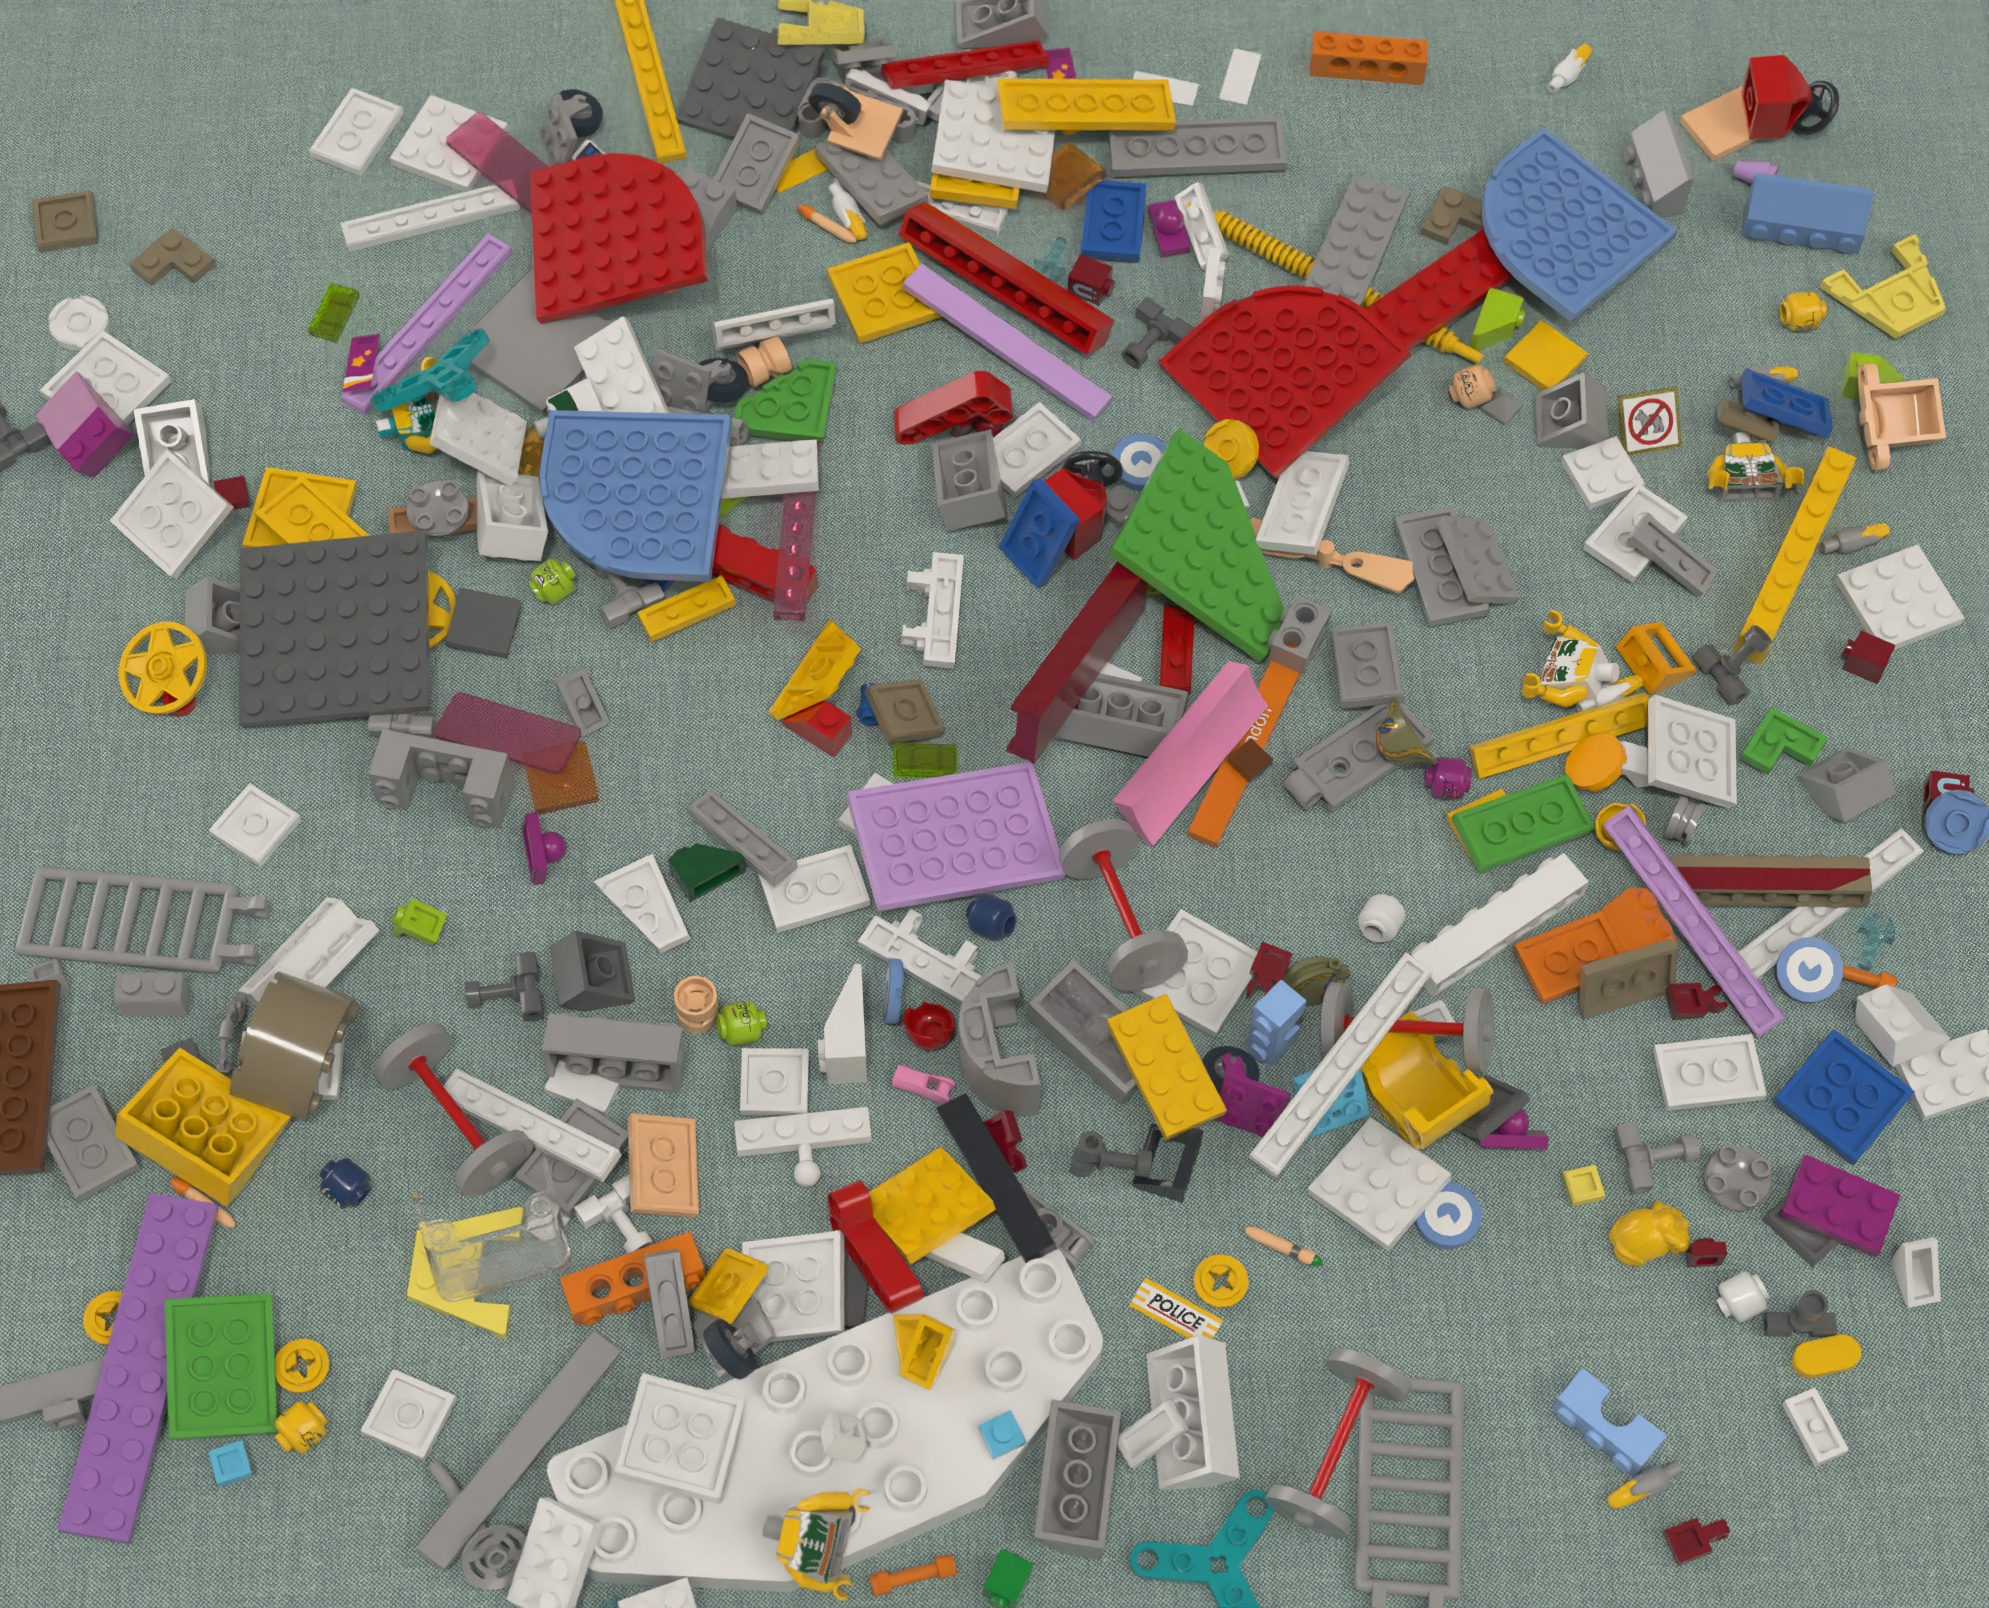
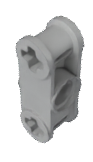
M1021 1185L1042 1222L1050 1223L1055 1227V1230L1049 1232L1055 1242L1056 1248L1063 1253L1071 1271H1075L1078 1267V1260L1088 1249L1092 1250L1096 1245L1095 1240L1084 1229L1073 1224L1057 1210L1041 1200L1031 1189Z

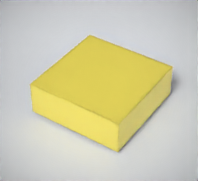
M1596 1165L1568 1170L1562 1173L1561 1176L1571 1207L1604 1200L1606 1195Z

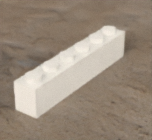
M1564 853L1556 859L1552 857L1546 859L1539 865L1538 871L1530 876L1528 874L1522 875L1513 883L1511 889L1505 893L1503 891L1495 893L1488 900L1487 905L1481 909H1471L1464 915L1462 922L1454 927L1452 925L1446 926L1437 934L1435 940L1429 944L1423 942L1411 952L1412 957L1433 971L1431 977L1423 986L1432 998L1584 896L1589 881Z

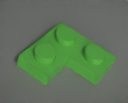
M1771 707L1744 750L1740 760L1766 774L1770 773L1782 752L1812 766L1828 737Z

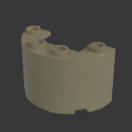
M278 971L274 976V979L278 980L277 983L269 982L246 1031L238 1054L240 1056V1069L235 1068L233 1071L230 1095L307 1122L310 1112L316 1114L323 1095L319 1094V1080L322 1073L328 1074L335 1058V1054L331 1053L335 1042H342L348 1022H355L360 1004L356 1003L357 1001L353 997Z

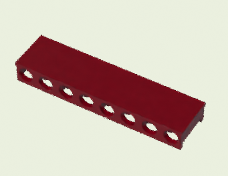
M1118 561L1012 703L1010 710L1018 713L1016 733L1007 745L1006 752L1035 764L1144 612L1148 583Z

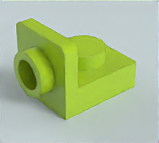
M411 898L404 906L399 905L395 910L391 923L395 924L392 935L398 937L405 933L433 946L437 942L447 914Z

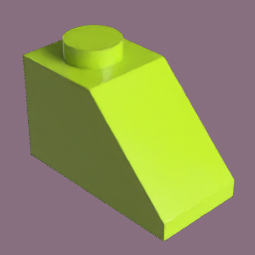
M1489 288L1470 347L1480 351L1512 338L1515 327L1521 328L1526 311L1521 309L1524 297Z
M1851 352L1842 374L1841 397L1859 399L1857 373L1861 364H1876L1880 384L1904 382V377L1882 356Z

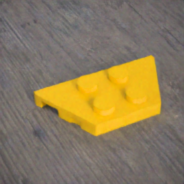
M828 620L768 713L775 720H781L829 698L837 691L839 682L846 671L854 665V659L861 648L832 620Z

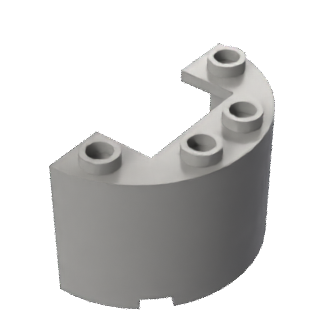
M1011 962L985 973L975 982V986L965 996L959 1015V1064L965 1082L972 1092L985 1104L998 1111L1012 1110L1014 1115L1033 1116L1039 1115L1041 1082L1034 1053L1000 1059L994 1033L996 1028L1018 1024L1013 999L1019 998V988L1013 963Z

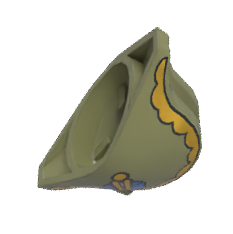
M1394 697L1390 701L1387 717L1375 724L1378 729L1376 743L1379 751L1389 762L1395 765H1409L1416 762H1425L1432 765L1439 763L1418 738L1399 702Z
M1313 956L1303 958L1292 964L1287 969L1282 981L1306 1000L1305 1006H1314L1323 1003L1327 987L1331 982H1345L1351 974L1347 965L1342 964L1339 958L1329 959L1328 957Z

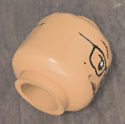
M1473 365L1457 371L1453 376L1454 384L1449 386L1453 401L1455 403L1460 401L1462 406L1467 409L1489 402L1492 399L1493 392L1496 391V385L1488 368L1484 369L1480 365Z

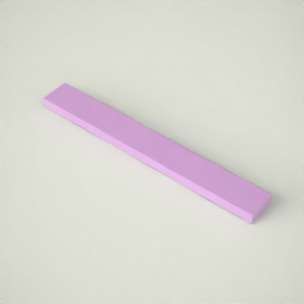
M487 234L376 356L371 388L344 392L340 396L342 403L366 416L374 408L370 401L372 395L376 394V391L382 392L381 388L385 390V386L394 385L509 258L513 253L512 247Z
M923 264L903 283L905 291L1094 422L1111 403L1112 396Z
M1626 807L1603 824L1758 1038L1785 1020L1786 1016L1633 807Z

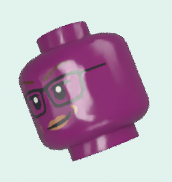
M1437 757L1436 760L1439 763L1425 768L1424 786H1430V791L1434 798L1458 800L1464 796L1465 792H1470L1472 768L1467 767L1463 759Z

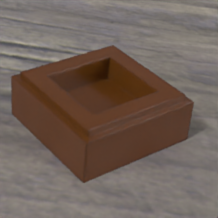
M1250 738L1228 756L1227 762L1250 783L1272 765L1273 758Z

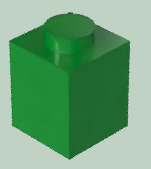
M1001 1549L983 1587V1597L988 1599L987 1603L994 1608H1017L1032 1576L1034 1563Z

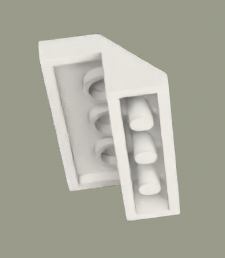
M823 299L711 322L715 350L720 351L755 344L773 336L784 338L832 328V325L836 324L833 299Z
M327 897L238 991L242 995H246V998L257 1006L269 982L277 983L278 980H275L274 976L278 971L326 988L380 930L372 921L357 918L342 900Z

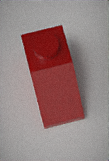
M826 700L787 716L782 722L785 727L831 757H834L852 736L851 717Z

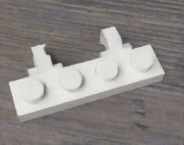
M933 552L931 569H924L923 572L908 571L906 591L913 589L917 590L920 594L924 593V597H929L927 622H922V627L916 626L914 629L903 625L901 645L917 647L916 650L924 651L923 666L954 669L964 555Z
M910 909L901 923L895 920L892 924L875 915L858 940V946L885 962H888L889 958L901 959L904 973L962 1005L965 996L968 995L975 986V982L981 977V975L974 972L976 966L972 965L973 960L978 954L976 952L977 946L966 940L955 957L950 954L946 956L919 941L918 936L915 935L923 921L922 915Z

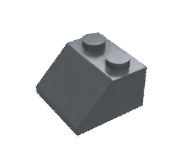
M574 931L550 947L560 1007L586 1012L631 1004L635 1001L625 942Z

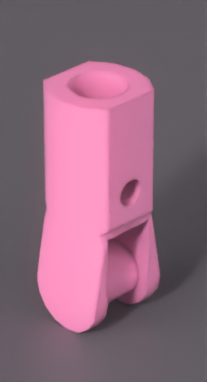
M901 1064L898 1065L892 1081L893 1087L923 1096L939 1104H945L950 1101L948 1097L950 1089H954L956 1085L953 1080L947 1077L928 1074ZM929 1083L937 1086L936 1091L928 1089Z

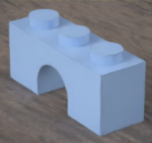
M1282 980L1254 1006L1246 1045L1250 1054L1256 1060L1264 1061L1270 1067L1298 1040L1300 1027L1295 1022L1304 1014L1306 1000Z
M1582 1368L1557 1398L1552 1409L1563 1424L1568 1427L1574 1426L1584 1434V1439L1590 1446L1597 1450L1602 1449L1611 1456L1612 1462L1617 1468L1625 1473L1630 1472L1636 1476L1661 1446L1666 1435L1639 1413L1631 1423L1625 1426H1614L1608 1423L1601 1413V1405L1611 1390Z

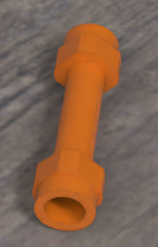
M1843 965L1844 979L1868 985L1875 989L1885 984L1896 987L1897 977L1891 976L1890 973L1881 971L1880 975Z
M944 1554L935 1557V1562L890 1574H887V1570H883L869 1575L873 1595L883 1596L892 1593L891 1588L937 1576H939L940 1580L948 1579L951 1576L957 1575L953 1555Z

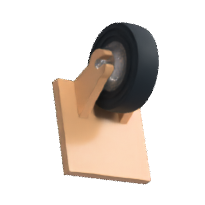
M817 83L813 87L808 100L811 107L820 114V117L827 122L831 129L827 139L829 144L880 161L903 114V108L852 92L845 86L843 88L839 87L838 84Z

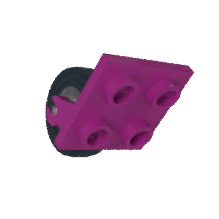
M1220 1046L1211 1049L1204 1055L1202 1063L1227 1109L1224 1115L1214 1120L1264 1137L1288 1106L1291 1093L1258 1082L1259 1066L1256 1060L1246 1051L1232 1046Z

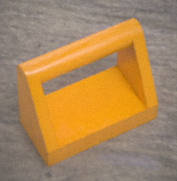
M1662 622L1633 626L1615 646L1634 674L1643 678V686L1649 695L1659 693L1697 672ZM1651 637H1658L1679 666L1678 668H1671L1650 639Z

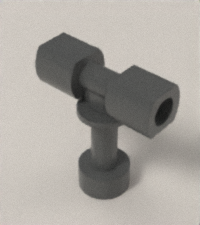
M1147 296L1138 305L1135 316L1147 324L1148 333L1138 344L1131 342L1122 351V357L1131 367L1140 368L1148 359V349L1157 340L1165 341L1168 338L1178 344L1194 327L1179 317L1173 321L1163 314L1164 307Z
M1 402L0 472L15 464L16 460L14 457L28 448L33 453L51 442L39 422L34 423L23 431L18 428H11L5 419L7 410Z
M1753 625L1744 634L1746 642L1731 656L1725 654L1721 656L1713 645H1704L1693 655V659L1706 674L1712 673L1720 682L1717 688L1730 704H1738L1750 693V690L1738 677L1741 673L1739 665L1755 650L1763 652L1772 643L1770 636L1757 625Z
M524 952L516 955L518 975L511 976L512 983L480 987L479 981L465 982L468 1008L482 1007V1000L513 996L515 1002L521 1001L524 1021L543 1019L540 990L536 989V982L539 981L536 953Z
M1094 1131L1082 1133L1078 1148H1075L1071 1157V1174L1077 1177H1087L1091 1174L1094 1165H1097V1170H1102L1103 1164L1133 1168L1134 1176L1148 1178L1152 1163V1151L1137 1149L1136 1155L1106 1151V1145L1102 1143L1103 1136Z
M1809 1290L1801 1296L1797 1307L1791 1313L1764 1312L1762 1319L1764 1336L1790 1337L1792 1331L1808 1333L1809 1337L1835 1336L1837 1333L1835 1312H1826L1828 1300L1823 1293L1817 1290Z

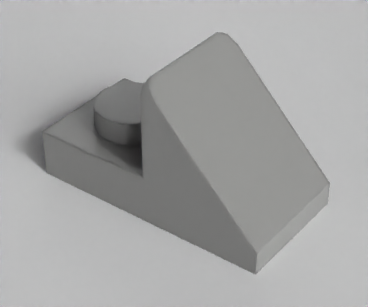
M579 666L553 680L563 700L560 704L581 737H585L610 723L583 666Z

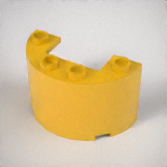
M1413 1011L1398 1019L1428 1021L1425 1018L1420 1020ZM1388 1032L1361 1067L1364 1087H1368L1370 1095L1375 1099L1373 1103L1388 1123L1413 1148L1417 1150L1420 1148L1422 1150L1490 1104V1095L1493 1094V1090L1486 1079L1483 1077L1478 1079L1469 1069L1463 1072V1077L1456 1062L1452 1058L1446 1059L1437 1050L1433 1039L1435 1035Z

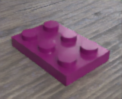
M1804 1154L1780 1216L1877 1258L1881 1252L1901 1195Z

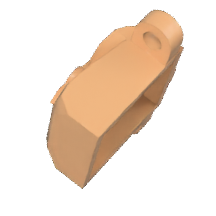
M1875 363L1861 364L1857 373L1861 406L1859 418L1860 425L1864 428L1866 449L1868 450L1869 463L1872 470H1885L1889 468V448L1926 445L1946 438L1938 378L1880 384L1879 372Z

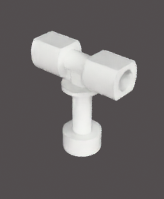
M629 1174L612 1184L613 1191L599 1199L593 1195L574 1207L575 1215L585 1230L602 1219H605L607 1223L615 1222L627 1239L624 1244V1249L627 1253L654 1244L646 1231L638 1233L626 1215L629 1210L628 1204L630 1203Z

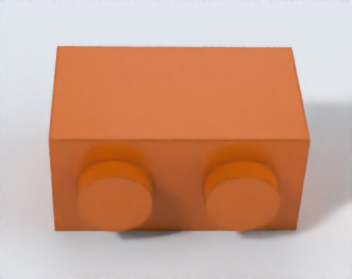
M1627 888L1602 909L1624 952L1672 938L1676 944L1678 943L1672 933L1670 923L1664 918L1657 905L1656 897L1648 888Z

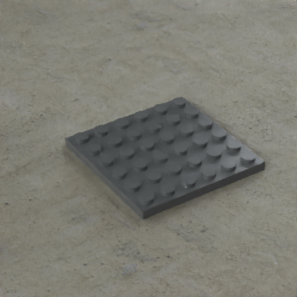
M425 530L240 548L239 724L242 728L430 710L428 535Z

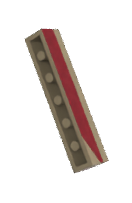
M1690 853L1671 855V861L1704 906L1868 907L1872 894L1869 857H1858L1855 855L1843 857H1825L1823 855L1793 857L1788 854L1778 856H1759L1757 854H1747L1745 856H1727L1725 854L1694 856Z

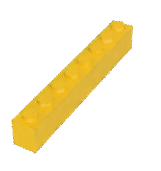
M1828 446L1742 629L1733 653L1746 642L1744 634L1753 625L1761 627L1773 642L1857 457ZM1771 644L1763 652L1755 650L1746 659L1762 666Z

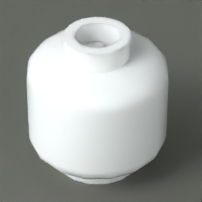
M1376 894L1366 902L1358 917V925L1363 935L1370 941L1388 942L1393 940L1405 921L1406 913L1396 898L1385 894Z
M1743 1271L1719 1285L1718 1292L1721 1297L1715 1301L1725 1318L1732 1315L1737 1322L1742 1323L1763 1312L1767 1307L1766 1299L1770 1298L1757 1274L1751 1276L1748 1272Z

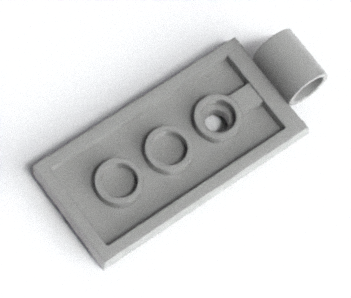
M1400 702L1399 704L1418 738L1428 748L1433 744L1435 738L1405 704ZM1390 704L1374 706L1293 760L1290 768L1294 772L1286 778L1284 786L1304 809L1310 808L1323 797L1328 803L1327 811L1332 813L1401 766L1389 762L1379 751L1376 743L1378 729L1375 724L1387 717ZM1341 765L1346 771L1344 773H1337L1334 771V767Z

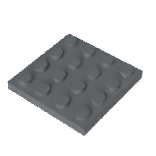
M716 17L675 119H677L678 124L730 140H734L747 113L794 132L798 123L799 106L810 84L815 80L825 55L824 50L807 44L778 45V35Z

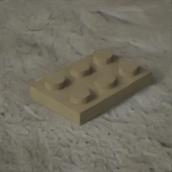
M1673 938L1582 965L1580 970L1579 1011L1583 1018L1586 1019L1666 995L1665 989L1670 984H1676L1678 946Z

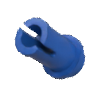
M865 683L860 687V707L857 709L856 715L862 724L874 725L878 721L864 693L867 689V684Z

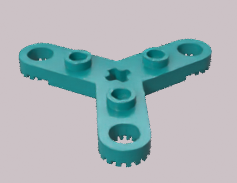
M476 328L473 332L472 330L469 331V335L466 333L460 337L457 345L452 346L432 367L399 380L397 385L385 386V390L381 388L382 392L376 391V394H373L370 398L375 410L382 412L410 400L411 402H417L432 391H435L451 402L461 401L472 395L477 390L478 385L472 375L466 373V370L471 366L470 362L490 342L483 328Z
M1262 1490L1246 1492L1210 1546L1141 1542L1131 1551L1129 1559L1130 1569L1140 1579L1207 1585L1218 1608H1261L1240 1566L1273 1516L1274 1509L1265 1502L1267 1493ZM1253 1500H1260L1265 1505L1266 1513L1261 1517L1251 1516L1246 1509L1247 1503ZM1140 1553H1153L1156 1556L1157 1565L1149 1570L1141 1568L1137 1562V1557ZM1220 1558L1225 1561L1224 1568L1227 1572L1219 1571L1217 1574L1212 1573V1564L1209 1561L1217 1562Z

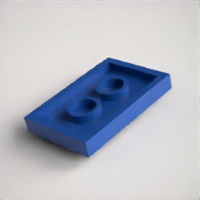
M1088 179L1081 255L1089 258L1139 262L1146 183Z
M1748 368L1745 369L1741 376L1744 408H1747L1748 411L1755 415L1763 414L1774 418L1782 425H1793L1801 428L1809 435L1829 437L1833 430V423L1828 398Z
M1041 478L1033 480L999 548L1037 588L1046 586L1078 526L1080 518Z

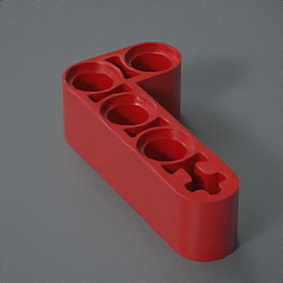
M974 371L897 407L893 411L895 441L902 445H913L977 415L993 424L1007 423L1013 418L1011 388L987 371Z
M857 1180L829 1193L827 1199L832 1230L841 1231L844 1234L845 1251L885 1309L890 1314H893L922 1300L923 1292L916 1276L873 1217L871 1197L864 1183L861 1180Z

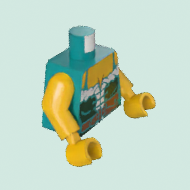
M432 357L425 358L422 361L421 370L432 367L438 360ZM432 391L417 402H411L410 400L391 408L394 417L376 421L380 438L399 434L402 449L425 454L435 452L438 448L429 443L439 394Z

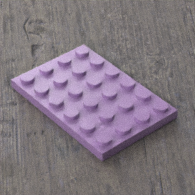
M1030 762L849 791L847 793V803L878 911L1065 879L1066 873L1059 861L1057 840L1034 766Z

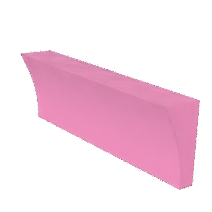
M1228 661L1113 800V803L1146 844L1154 846L1268 707L1254 683L1249 665Z

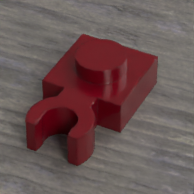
M1262 941L1249 973L1257 977V979L1252 980L1248 984L1246 997L1250 998L1252 992L1258 988L1262 989L1266 995L1272 989L1271 983L1276 985L1280 980H1283L1293 953Z
M1700 982L1670 984L1665 989L1673 1019L1703 1018L1708 1011L1711 1013H1721L1728 1006L1727 1002L1719 1003L1714 999L1715 996H1719L1724 991L1718 985L1710 987L1707 991L1702 990Z

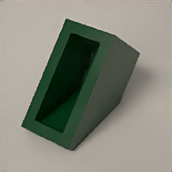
M697 843L689 848H680L672 857L668 858L670 873L689 903L746 872L744 857L741 853Z

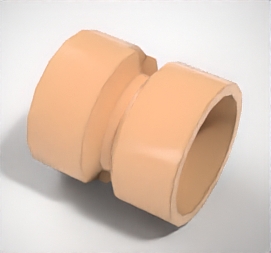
M778 336L769 337L761 341L759 348L752 345L736 353L738 364L745 369L748 379L747 383L752 388L768 382L770 375L777 378L781 374L792 370L789 355Z
M691 976L682 980L676 986L674 992L679 1024L686 1031L695 1034L711 1030L716 1025V1014L719 1013L715 986L711 981L701 976Z

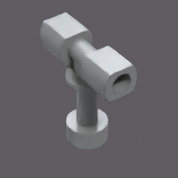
M595 566L600 577L604 579L609 578L617 591L614 601L600 607L601 617L609 629L628 621V614L665 600L664 593L657 582L638 590L636 586H628L621 575Z
M416 712L373 715L369 716L368 732L370 736L380 737L382 730L386 729L434 739L436 726L434 717L416 716Z
M1636 1122L1618 1125L1614 1130L1619 1152L1625 1153L1629 1167L1625 1174L1632 1195L1652 1190L1654 1184L1649 1169L1654 1168L1655 1161L1681 1157L1682 1161L1687 1163L1697 1161L1700 1158L1699 1145L1694 1134L1679 1136L1677 1144L1651 1148L1648 1142L1642 1143Z

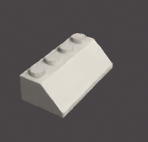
M1197 1335L1146 1354L1151 1410L1165 1400H1172L1189 1428L1187 1432L1156 1453L1159 1489L1174 1490L1214 1487L1239 1479L1225 1343Z

